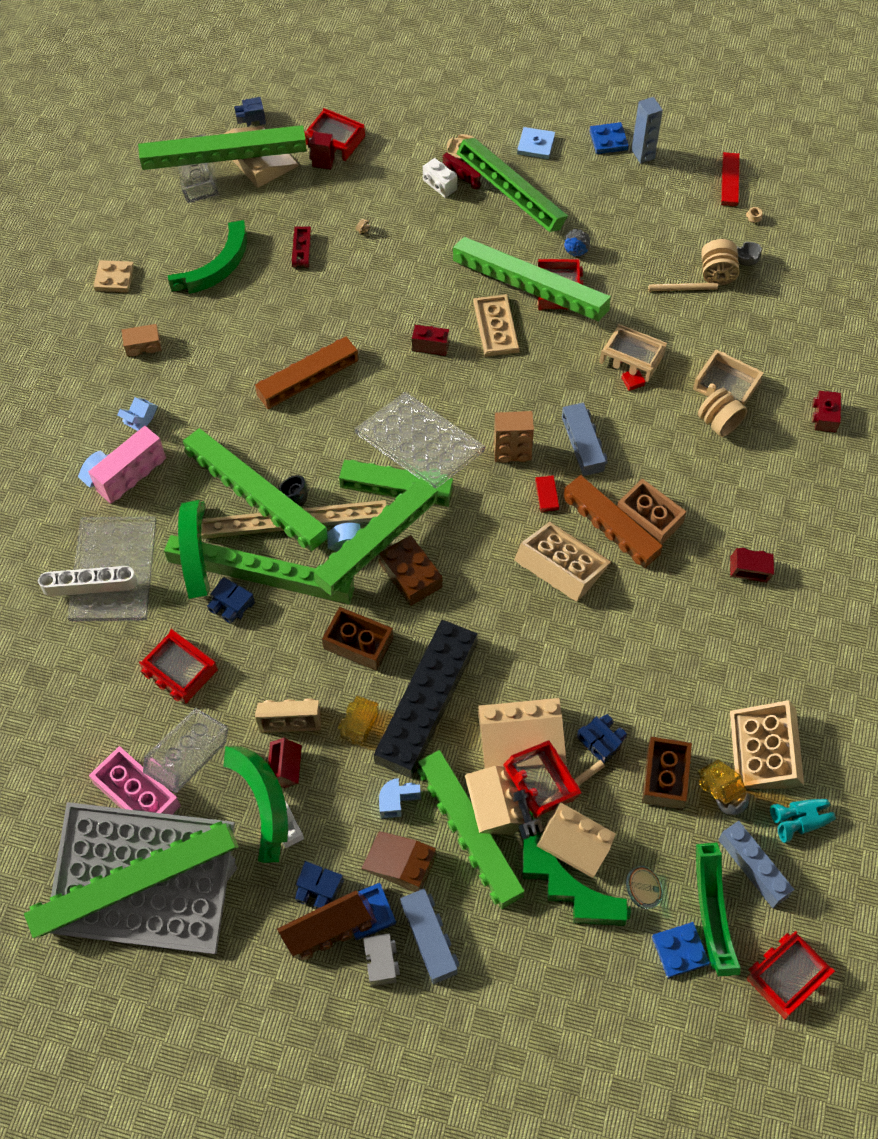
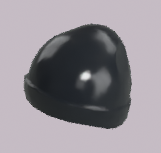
M294 475L285 479L280 484L278 490L296 504L302 506L306 503L309 489L304 477Z

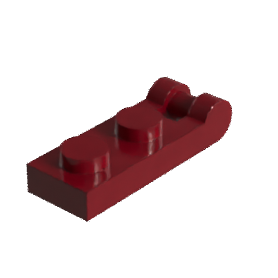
M447 152L443 155V164L449 170L454 171L458 178L471 184L472 189L480 188L481 174Z
M294 226L292 267L304 266V268H309L311 226Z

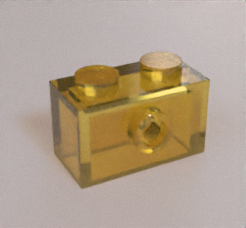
M356 695L354 701L350 702L347 707L346 717L342 718L339 723L338 729L341 730V738L363 746L378 716L379 703Z
M719 759L698 770L700 776L699 783L702 789L709 791L715 799H719L725 804L746 793L742 776Z

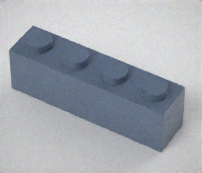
M654 97L638 102L632 152L640 164L655 159L663 110Z
M584 402L563 407L562 420L582 475L586 476L604 472L607 456L605 453H602L601 440L596 437L595 424L591 423V414L589 409H586Z
M737 821L722 832L719 838L720 843L772 908H775L790 897L794 888L740 821Z
M425 889L400 898L402 908L432 983L435 984L457 975V967L460 965L456 954L451 955L449 950L451 942L447 933L443 935L440 928L443 926L439 913L435 914L432 907L435 906L431 894L427 895Z

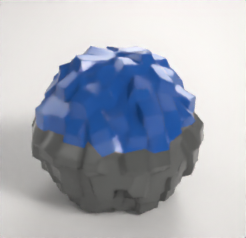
M573 229L566 235L565 250L574 257L587 253L591 247L589 235L580 229Z

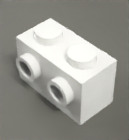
M434 158L423 166V181L444 198L457 190L456 173L449 170L442 162Z

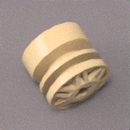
M717 239L705 244L701 252L704 280L708 283H718V285H725L735 281L740 272L736 244L727 239Z
M720 388L704 401L698 410V417L704 420L707 425L711 424V428L716 434L724 437L739 426L748 410L741 402L734 400L733 395L729 394L725 388Z

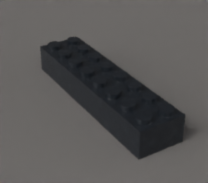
M443 619L441 620L374 752L375 764L412 779L418 767V761L422 759L478 644V633Z

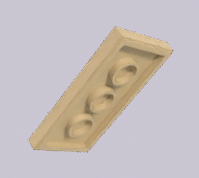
M508 295L473 298L484 356L519 353Z

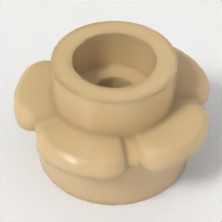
M752 207L746 213V217L752 223L760 222L762 220L761 217H763L762 210L758 207Z
M362 218L355 230L359 234H366L370 228L369 220L366 221Z

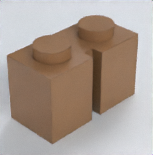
M157 324L122 329L123 346L127 357L141 355L145 351L146 354L162 351Z

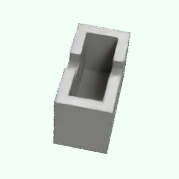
M390 934L363 938L366 958L371 960V963L367 964L370 986L396 983V975H400L398 961H393V954L397 953L395 940H390Z

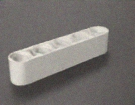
M129 566L45 572L38 579L41 589L47 596L126 591L134 589L138 583L134 570Z

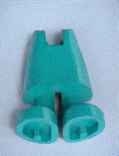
M812 799L791 802L789 807H784L780 804L771 805V818L775 823H780L778 825L780 840L783 843L790 842L795 831L802 835L836 820L834 812L819 815L817 812L831 806L829 800ZM790 817L793 819V821H784Z

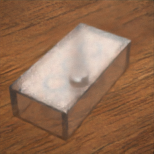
M202 134V135L195 136V137H202V136H206V135H205V134ZM213 162L178 166L181 188L187 203L219 195Z
M195 708L144 756L143 773L177 793L226 744L228 727Z

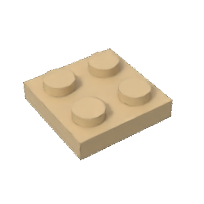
M99 260L94 290L129 293L134 269L133 262Z

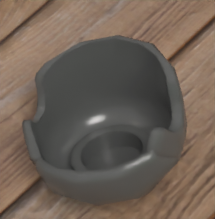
M744 242L741 248L737 247L740 265L752 266L758 263L762 250L759 244Z
M734 785L723 787L715 796L721 811L728 815H738L744 812L750 803V797L745 789L741 788L739 790Z

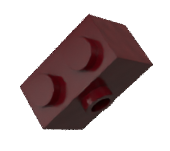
M314 131L312 137L308 140V148H310L309 159L312 160V167L331 170L335 160L333 134Z
M414 325L411 338L412 351L447 356L450 342L449 329Z
M819 390L817 397H814L812 402V408H815V412L812 415V423H815L814 430L837 433L841 423V393Z
M736 548L730 556V577L767 583L774 575V554L753 551L747 548Z
M286 738L270 742L268 765L273 770L282 788L299 784L302 745Z

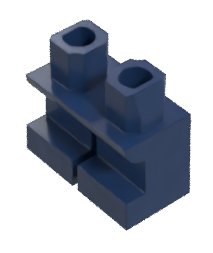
M261 97L242 100L243 105L234 106L238 124L247 123V127L254 121H259L260 125L266 124Z
M223 577L210 593L211 600L207 608L213 614H217L221 608L224 609L225 612L222 614V618L231 624L236 618L241 620L243 613L248 607L251 608L255 604L252 593Z
M608 714L600 718L596 716L591 723L580 728L577 733V739L604 764L621 749V745L627 737V733L622 728H618L614 733L609 729L614 724V721Z
M305 861L296 883L298 889L295 898L296 902L307 905L310 896L317 898L314 908L318 909L335 901L338 890L341 889L344 883L343 875L328 869L323 870V867Z

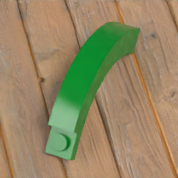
M245 221L228 223L229 233L227 242L220 254L211 262L189 272L167 275L171 292L188 289L189 294L208 289L228 277L239 265L246 250L247 232Z
M200 500L181 503L178 516L180 559L189 599L208 596L210 591L201 536L202 517L206 510L205 501L200 502Z
M225 746L223 767L236 771L247 781L258 804L261 820L258 862H279L281 843L288 841L287 808L279 781L268 763L254 751L241 746Z
M718 843L696 844L699 905L705 942L712 968L716 970L718 977L740 975V965L732 945L725 911L722 883V853Z

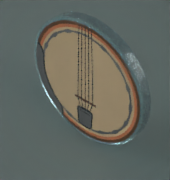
M638 866L629 872L626 887L631 900L638 907L646 910L658 906L662 899V886L657 875L651 869L644 866Z

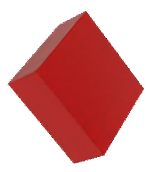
M639 369L635 375H631L629 371L622 373L621 378L628 391L645 386L646 381Z

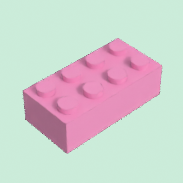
M144 426L88 472L96 491L112 504L115 500L120 499L122 494L128 489L133 488L139 480L146 477L156 466L161 465L166 456L160 438Z
M120 746L89 775L94 785L121 809L172 815L181 806L177 797Z

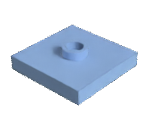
M523 127L517 154L549 159L555 132Z

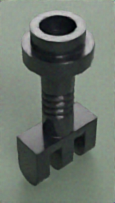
M525 789L514 792L513 802L518 801L525 822L518 825L523 839L543 833L540 818L533 820L529 812L530 810H528L526 798L529 797V794L526 793Z

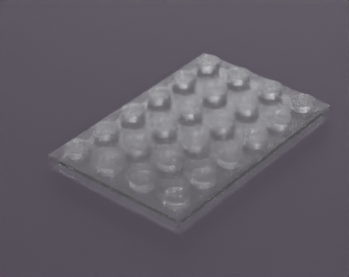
M406 391L355 427V434L417 478H422L435 489L485 451V445Z
M155 516L80 517L74 570L129 566L134 570L138 583L132 590L70 595L69 621H147L157 522Z

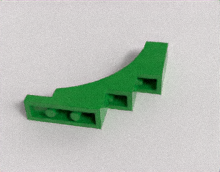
M542 833L536 834L533 837L530 836L528 839H523L522 879L548 880V901L573 902V924L625 926L627 919L631 918V906H627V899L607 896L593 891L574 879L560 865L555 856L537 847Z

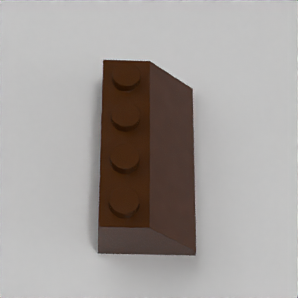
M355 890L277 928L292 957L304 961L311 958L313 953L319 950L325 951L333 947V943L339 940L341 942L349 940L353 937L352 934L371 929L372 924L377 923L368 898Z

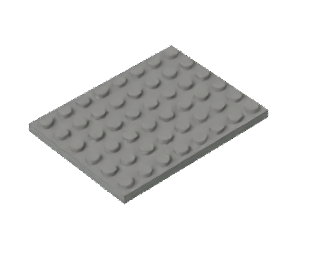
M67 802L51 897L60 893L64 896L70 893V888L80 884L84 887L90 884V879L102 875L104 878L110 875V871L114 868L122 866L124 869L130 866V862L134 859L142 857L144 860L151 857L150 853L160 848L164 851L171 848L170 844L180 839L184 842L191 839L190 835L200 830L204 833L211 830V825L222 820ZM222 821L223 824H230V827L234 834L236 822ZM231 852L77 920L50 934L217 954Z

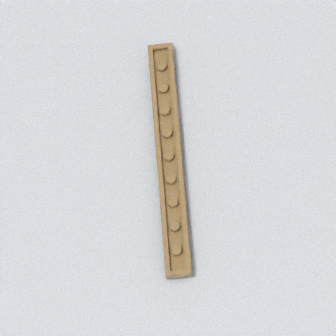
M386 500L303 509L324 526L370 522L373 517H377L386 506ZM261 513L202 519L201 524L202 539L284 531L281 527H276L271 519L267 516H262Z

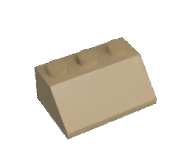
M312 698L304 699V701L287 699L283 702L266 700L257 705L255 718L260 733L321 730L319 700Z
M493 766L465 775L479 833L514 835L520 830L518 825L525 822L518 801L513 802L512 799L514 797L513 793L517 792L518 789L505 767Z
M560 802L551 812L537 847L593 878L608 854L616 833Z

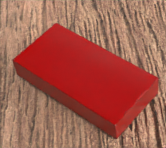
M554 475L535 477L540 512L559 510Z

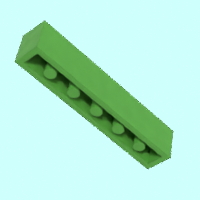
M344 459L339 476L340 488L390 497H397L399 494H403L411 483L417 482L422 478L438 490L435 505L449 507L453 490V478L447 476L431 475L426 472L419 473L409 469H396L392 466L385 467L374 463H362L356 460Z

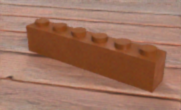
M347 336L338 339L312 355H308L289 367L276 372L274 375L255 384L257 396L265 407L270 409L358 361V351Z
M582 475L565 487V501L569 505H573L580 515L587 517L595 528L604 532L609 540H613L621 551L629 554L636 564L646 568L661 555L663 545Z

